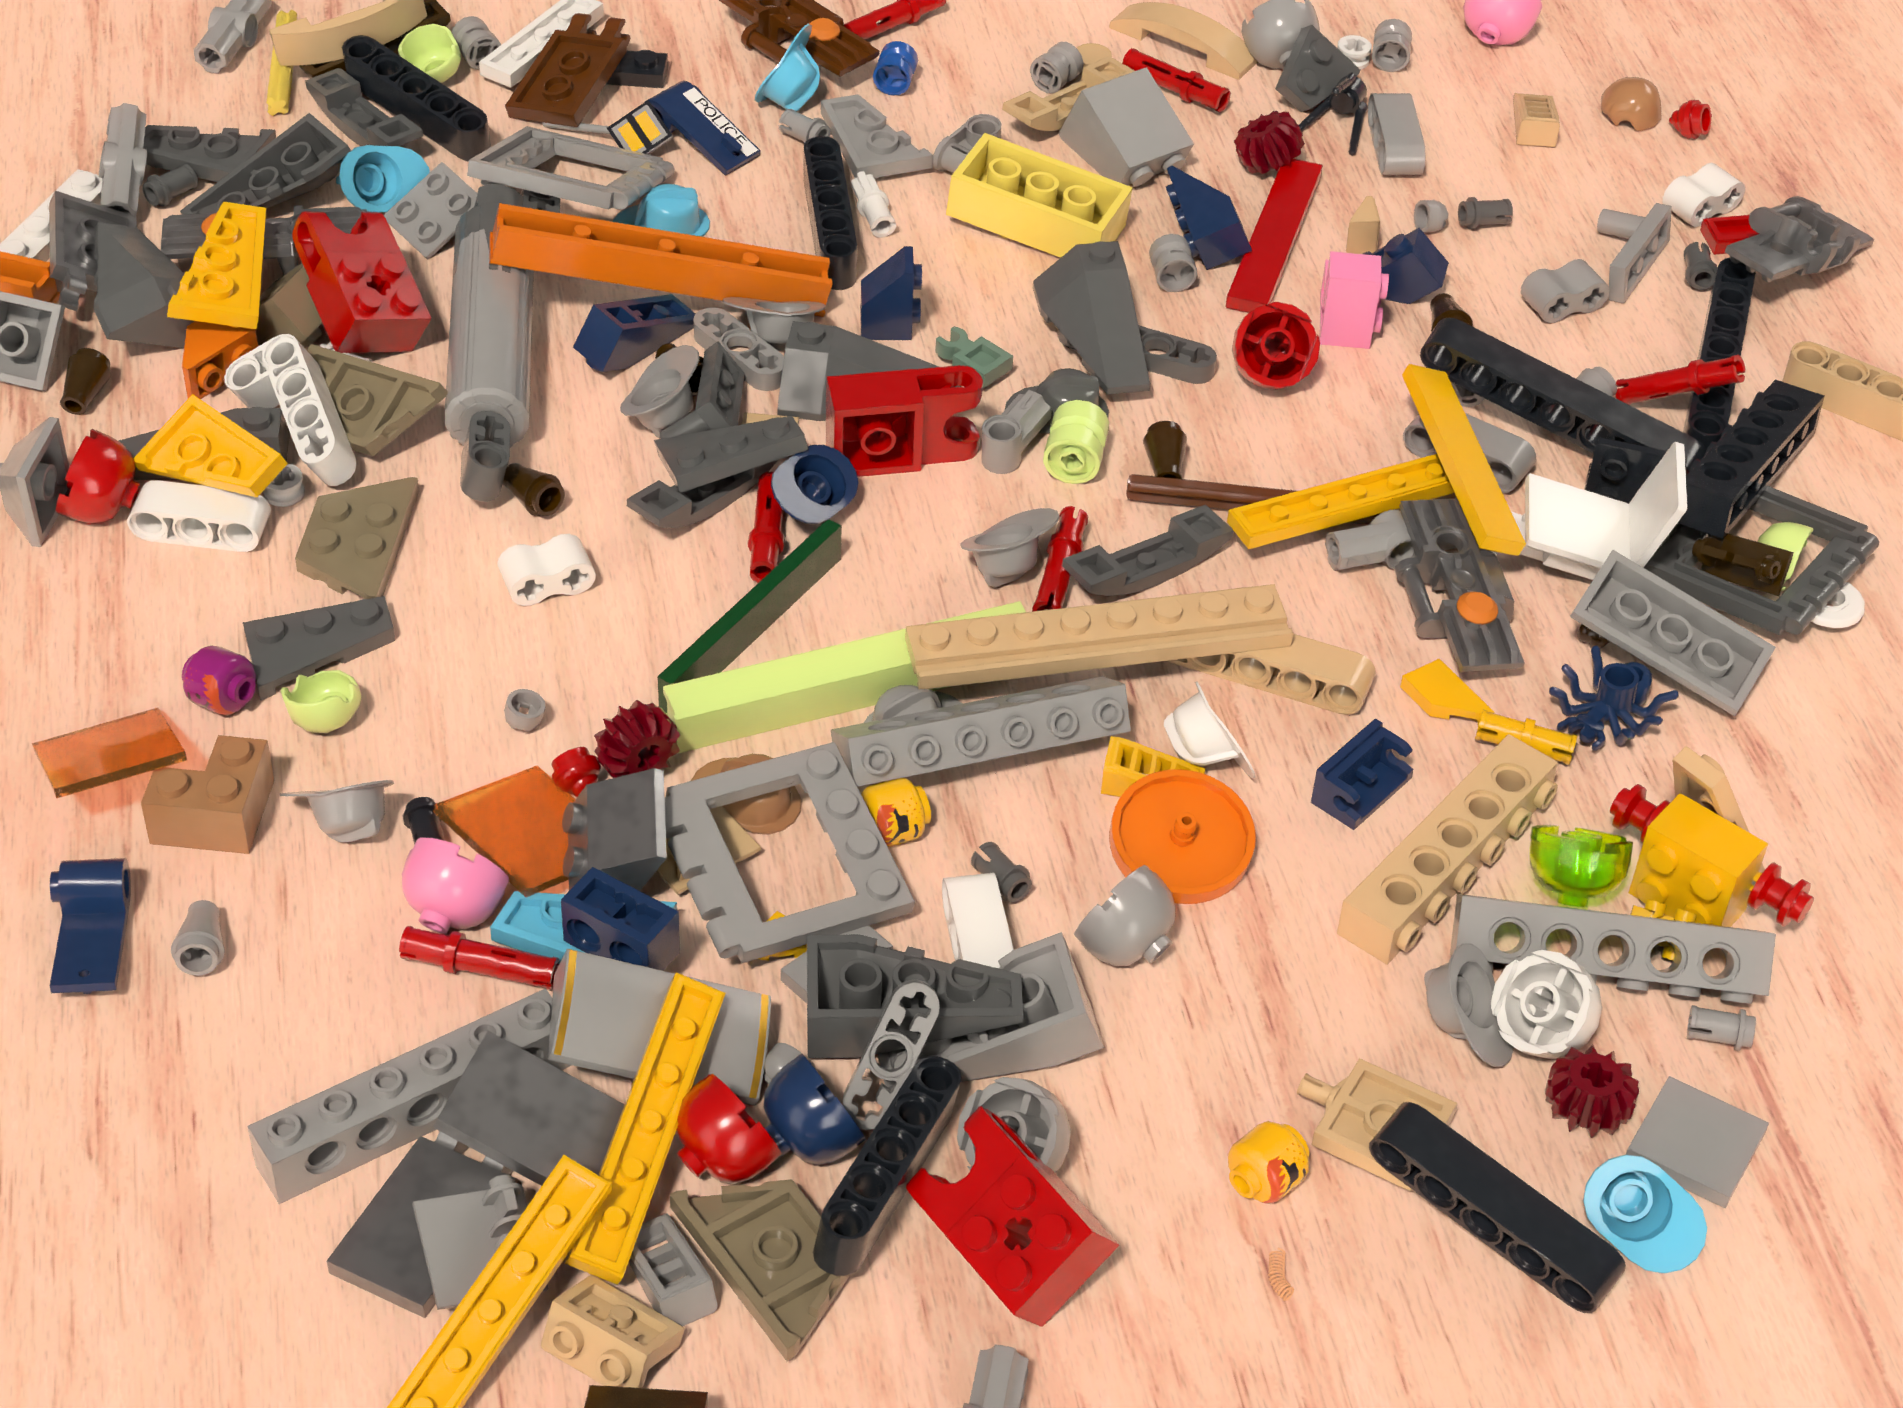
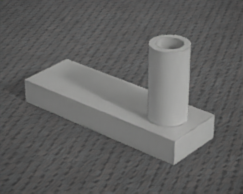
M1656 203L1646 217L1609 209L1601 211L1598 218L1597 231L1629 239L1610 264V294L1608 300L1625 303L1670 241L1672 206Z

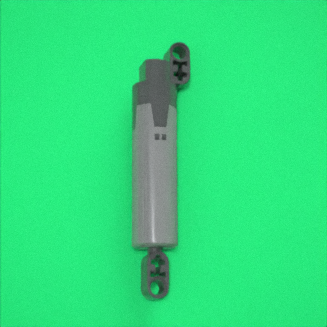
M488 184L479 187L474 207L461 215L455 230L445 426L450 432L451 437L458 440L464 446L461 458V490L471 499L483 502L495 500L499 496L509 462L510 448L513 444L523 439L529 428L534 270L489 263L490 232H493L499 203L560 213V198L522 189L520 194L514 188L503 184Z

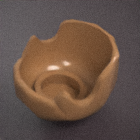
M1621 78L1612 83L1602 94L1601 110L1609 116L1615 126H1618L1621 121H1629L1633 125L1634 130L1643 131L1654 127L1661 120L1660 95L1657 87L1645 78Z

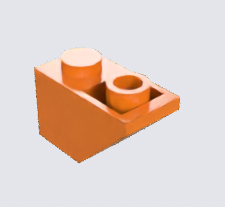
M199 321L188 325L182 361L187 397L189 398L193 394L197 398L202 399L225 385L224 376L230 364L258 347L256 329L235 328L228 325Z

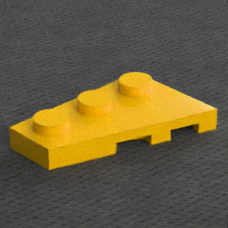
M193 394L133 458L139 471L252 497H258L288 464L280 453Z

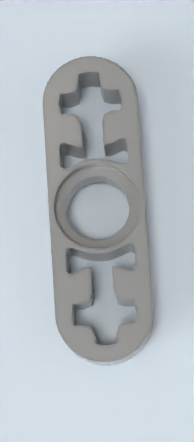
M710 307L702 309L695 314L693 319L694 339L700 346L707 349L719 341L745 373L744 381L761 391H773L780 388L784 356L724 309ZM736 346H743V347H748V348H750V349L747 350V351H732V350H730V348L736 347Z
M908 980L895 988L845 1089L843 1106L860 1129H875L912 1071L938 1017L940 1005L937 994L924 981ZM918 991L925 994L923 1002L929 1008V1011L926 1015L917 1013L913 1017L909 1030L919 1032L916 1040L913 1041L903 1031L886 1028L890 1019H893L899 1026L901 1025L906 1014V1008L900 1003V1000L903 996L913 998ZM888 1039L898 1040L907 1050L906 1060L896 1069H885L875 1059L876 1048L881 1042ZM866 1068H869L877 1077L888 1081H895L892 1089H888L885 1084L881 1083L876 1093V1102L882 1108L879 1112L869 1110L866 1116L863 1117L857 1114L858 1104L852 1099L855 1094L865 1096L868 1093L873 1080L871 1077H863Z

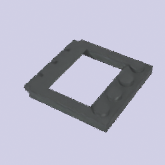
M1768 486L1749 509L1781 522H1794L1812 527L1813 532L1811 534L1830 541L1776 601L1695 568L1694 566L1698 562L1697 557H1694L1692 554L1695 541L1712 537V535L1679 523L1675 525L1644 566L1646 570L1702 603L1780 635L1783 631L1798 635L1835 596L1839 588L1843 587L1860 568V565L1878 548L1879 540L1875 535L1867 532L1868 526Z

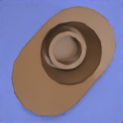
M753 753L739 758H721L709 762L697 770L691 781L773 758L764 754ZM791 786L723 805L722 807L744 830L754 834L769 835L785 830L796 821L801 811V797L796 787Z

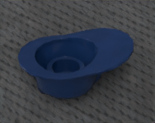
M810 445L808 450L793 455L778 466L772 474L771 488L774 498L791 517L806 524H820L833 517L852 501L857 493L858 478L850 460L840 451L826 445Z

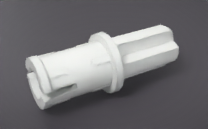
M864 171L858 172L857 178L851 181V186L858 199L857 209L862 216L866 217L874 236L880 238L887 237L896 228V221L888 209L889 199L885 192L879 190L873 175H866Z

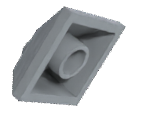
M0 291V381L46 392L65 306Z
M49 417L16 443L5 462L0 463V491L4 508L31 546L34 547L42 546L59 515L56 513L59 494L68 496L71 489L67 488L68 481L65 480L69 470V463L59 418Z

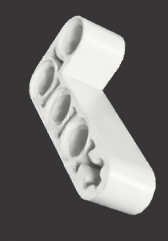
M290 334L278 335L230 364L224 376L227 387L248 408H274L280 405L299 457L325 484L338 486L351 478L356 469V458L320 366L294 336Z

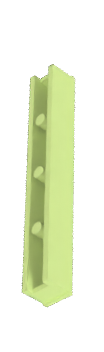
M1018 601L931 623L1024 613L1026 610L1022 603ZM906 628L663 686V694L667 700L666 714L674 722L680 734L677 740V745L680 749L678 753L874 706L882 694L888 689L899 685L918 687V679L916 674H914L905 641ZM947 687L932 688V689H929V690L935 691V690H939V689H943V688H947Z

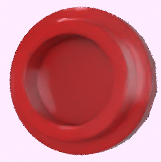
M1689 100L1683 103L1679 110L1672 113L1669 122L1685 138L1697 139L1700 135L1708 134L1711 127L1712 114L1708 104H1702L1699 100Z
M586 747L570 749L557 756L551 763L554 770L552 780L555 786L567 794H573L575 797H578L586 785L598 782L601 765L597 757L590 755Z

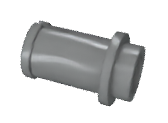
M787 109L779 119V123L789 126L780 125V132L800 139L804 143L816 136L830 137V128L821 118L811 119L797 113L793 109Z
M1695 1005L1691 1006V1017H1689L1687 1025V1039L1695 1038L1734 1045L1735 1051H1740L1741 1046L1752 1047L1756 1017L1746 1015V1010L1740 1009L1739 1013L1736 1014L1699 1008Z

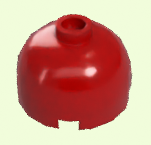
M1272 302L1257 307L1243 317L1235 330L1232 345L1235 366L1246 380L1257 387L1272 390L1292 387L1308 376L1318 361L1320 340L1319 336H1316L1315 328L1311 324L1312 320L1307 313L1292 304Z
M91 429L90 437L85 436L69 467L65 480L68 481L67 488L71 489L68 496L59 494L56 513L82 523L97 524L114 518L122 506L131 509L138 496L141 484L134 481L136 465L129 450L111 436Z
M709 1074L706 1078L700 1080L682 1100L677 1119L676 1133L684 1147L676 1154L697 1178L704 1172H707L719 1182L737 1184L751 1180L765 1171L782 1153L759 1121L755 1123L745 1111V1104L714 1074Z

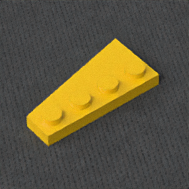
M223 201L206 233V239L202 247L199 246L194 255L191 268L185 272L180 281L177 294H173L168 304L167 317L228 325L235 328L257 329L266 208Z

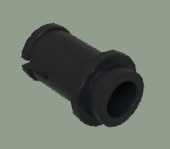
M418 797L408 802L402 816L404 825L411 829L414 845L419 838H435L445 841L440 824L443 818L441 806L430 797Z

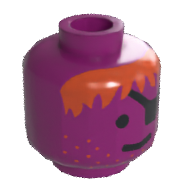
M210 645L201 648L190 656L184 664L182 670L183 689L186 697L195 705L217 714L230 715L238 712L252 699L256 688V673L253 664L245 656L223 647Z

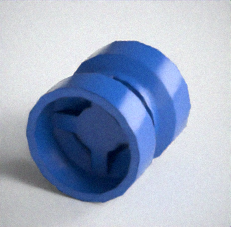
M893 41L883 47L873 73L874 84L880 91L888 95H900L908 90L918 64V55L914 48L901 41Z

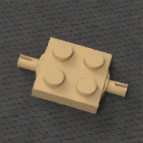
M1361 1058L1358 1059L1349 1076L1334 1087L1306 1073L1297 1089L1298 1095L1307 1097L1325 1106L1324 1116L1314 1131L1311 1145L1410 1192L1411 1188L1376 1162L1369 1150L1370 1141L1403 1102H1412L1420 1105L1448 1126L1455 1115L1457 1102Z

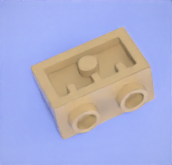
M591 1274L552 1301L541 1347L544 1351L604 1386L643 1388L648 1370L680 1346L685 1328Z

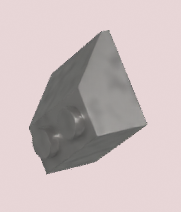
M653 768L588 784L573 803H568L563 814L562 828L565 833H568V849L563 861V874L569 877V890L594 867L640 891L665 861L667 853L664 770Z

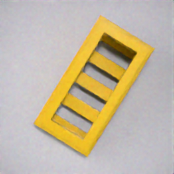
M1111 736L1104 763L1101 794L1121 797L1129 786L1142 777L1147 776L1145 774L1172 769L1191 770L1205 774V768L1139 743Z

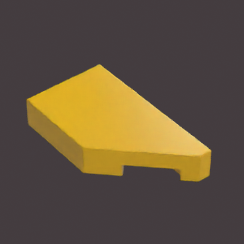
M1440 659L1402 675L1400 687L1431 717L1449 720L1450 715L1475 719L1478 722L1477 725H1479L1483 709L1495 714Z

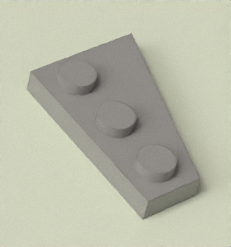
M859 94L821 100V115L827 126H829L833 138L839 143L841 153L855 178H857V173L860 171H864L866 175L871 174L874 179L884 176L933 168V154L925 148L918 150L911 144V137L903 130L898 132L893 130L886 124L887 117Z

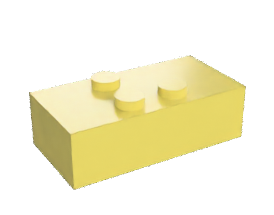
M984 133L951 176L946 215L1061 258L1077 244L1116 241L1126 226L1133 187Z

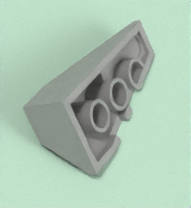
M1062 932L1012 950L998 960L999 969L1021 974L1023 1023L926 1043L915 1064L923 1058L932 1056L948 1059L960 1070L961 1082L1054 1067L1104 1048L1092 1007ZM902 1048L879 1053L880 1066L885 1069L900 1067L906 1060L907 1050ZM884 1080V1083L888 1089H892L895 1081Z

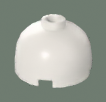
M1534 951L1531 953L1535 955L1527 956L1521 961L1514 960L1505 967L1494 986L1491 999L1492 1014L1497 1016V1023L1501 1029L1499 1033L1502 1038L1519 1051L1543 1058L1554 1059L1563 1057L1569 1052L1571 1047L1578 1050L1587 1044L1598 1028L1602 1011L1600 991L1590 973L1571 958L1553 951Z

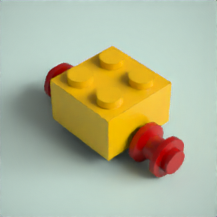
M1637 784L1631 790L1623 788L1615 797L1610 807V814L1614 815L1613 827L1622 831L1631 825L1641 831L1640 842L1643 845L1628 893L1641 900L1644 904L1647 899L1667 905L1664 912L1666 916L1674 918L1678 908L1697 914L1694 923L1731 927L1746 911L1747 906L1754 910L1764 904L1777 911L1776 923L1783 927L1787 926L1792 920L1800 923L1810 910L1814 901V897L1808 894L1811 883L1804 879H1801L1794 885L1781 878L1782 867L1775 862H1772L1763 873L1759 871L1768 847L1767 842L1681 793L1672 802L1665 800L1656 806L1646 800L1647 789Z

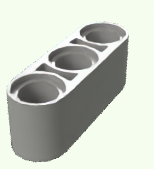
M1371 93L1368 102V123L1381 175H1422L1425 167V144L1412 95L1410 93Z
M1465 413L1502 493H1509L1534 466L1536 462L1534 448L1523 438ZM1418 414L1404 430V443L1413 454L1420 458L1437 454Z

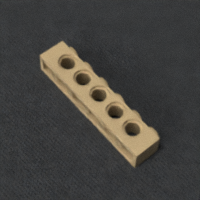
M1508 734L1343 900L1337 934L1386 965L1401 950L1405 952L1410 951L1418 941L1422 928L1429 921L1436 923L1443 916L1449 906L1450 899L1457 892L1463 894L1470 888L1477 876L1478 870L1485 863L1492 865L1497 860L1504 848L1505 842L1511 835L1519 837L1527 827L1537 808L1544 810L1548 807L1558 789V785L1554 783L1558 762Z

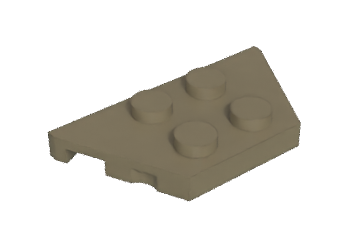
M310 344L307 349L320 366L352 450L363 454L376 455L448 394V391L441 383L313 344Z
M408 477L318 496L295 557L297 571L313 580L325 582L329 588L340 594L350 590L363 597V599L383 596L419 493L418 478Z
M792 1179L765 1182L755 1187L744 1184L721 1186V1195L688 1198L687 1190H679L670 1194V1208L785 1360L788 1362L793 1359L851 1275L836 1276L829 1274L819 1268L814 1261L813 1249L821 1215Z

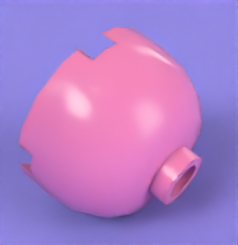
M1465 0L1463 6L1464 17L1470 30L1484 43L1509 45L1516 43L1529 34L1541 12L1542 3L1541 0Z
M419 838L413 849L410 850L402 872L403 893L408 904L421 914L418 921L428 929L439 933H447L449 927L455 929L471 928L483 923L493 915L502 901L505 888L509 882V877L506 873L479 854H476L474 861L458 855L461 847L459 845L435 838Z

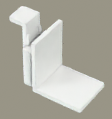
M1674 442L1629 504L1529 473L1525 478V514L1521 515L1512 512L1526 542L1520 555L1543 561V565L1592 580L1612 550L1644 568L1687 510L1684 444Z

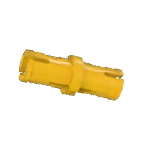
M1483 709L1475 739L1499 744L1510 734L1550 758L1569 765L1576 745L1577 735H1570L1537 726L1534 719L1526 718L1525 722Z

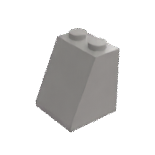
M1147 67L1082 90L1058 133L1061 139L1100 175L1125 185L1132 184L1135 187L1146 183L1154 175L1162 172L1169 174L1167 168L1170 166L1181 169L1186 163L1185 158L1194 145Z

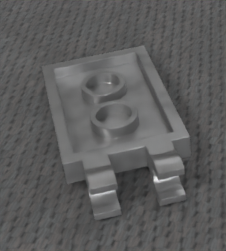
M55 190L49 203L50 277L63 281L59 305L77 311L80 293L85 295L87 289L97 292V286L94 285V276L97 272V260L94 258L95 227L97 223L137 228L135 216Z
M487 1031L433 1128L542 1186L563 1155L598 1175L625 1104L496 1034Z
M439 1131L435 1142L420 1136L327 1259L329 1274L426 1318L435 1306L436 1301L412 1205L413 1201L491 1189L489 1181L492 1178L500 1175H509L513 1170L487 1156L480 1163L462 1155L469 1147Z

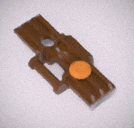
M719 0L753 23L743 31L741 35L742 44L749 49H758L778 63L787 51L779 43L792 36L796 37L799 31L808 23L812 25V31L805 47L817 64L839 77L880 56V51L873 47L870 42L844 27L843 18L814 0Z

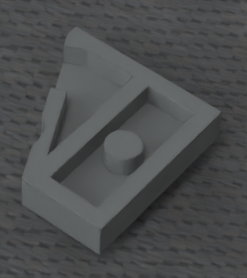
M1313 25L1301 28L1275 89L1300 112L1312 109L1330 96L1332 89L1349 73L1353 72L1356 76L1359 75L1360 69Z

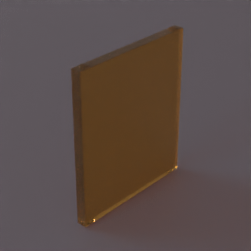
M159 708L32 743L35 755L56 799L187 761L184 748Z
M538 765L434 804L433 812L479 855L500 867L509 877V883L525 897L569 880V877L563 874V861L568 849V833L563 831L562 820L566 806L570 802L573 803L576 799L555 786L552 778Z

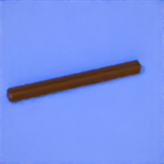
M1131 474L1127 481L1126 496L1130 501L1200 507L1206 504L1210 509L1228 511L1293 493L1296 490ZM1379 514L1347 523L1370 525Z

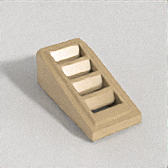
M1514 93L1513 107L1516 144L1556 147L1560 122L1553 96Z

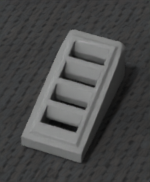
M665 1213L642 1223L629 1259V1264L653 1309L682 1327L714 1313L718 1305L712 1279L669 1214ZM665 1240L668 1241L667 1244L657 1247L644 1254H642L641 1252L642 1250L652 1247Z

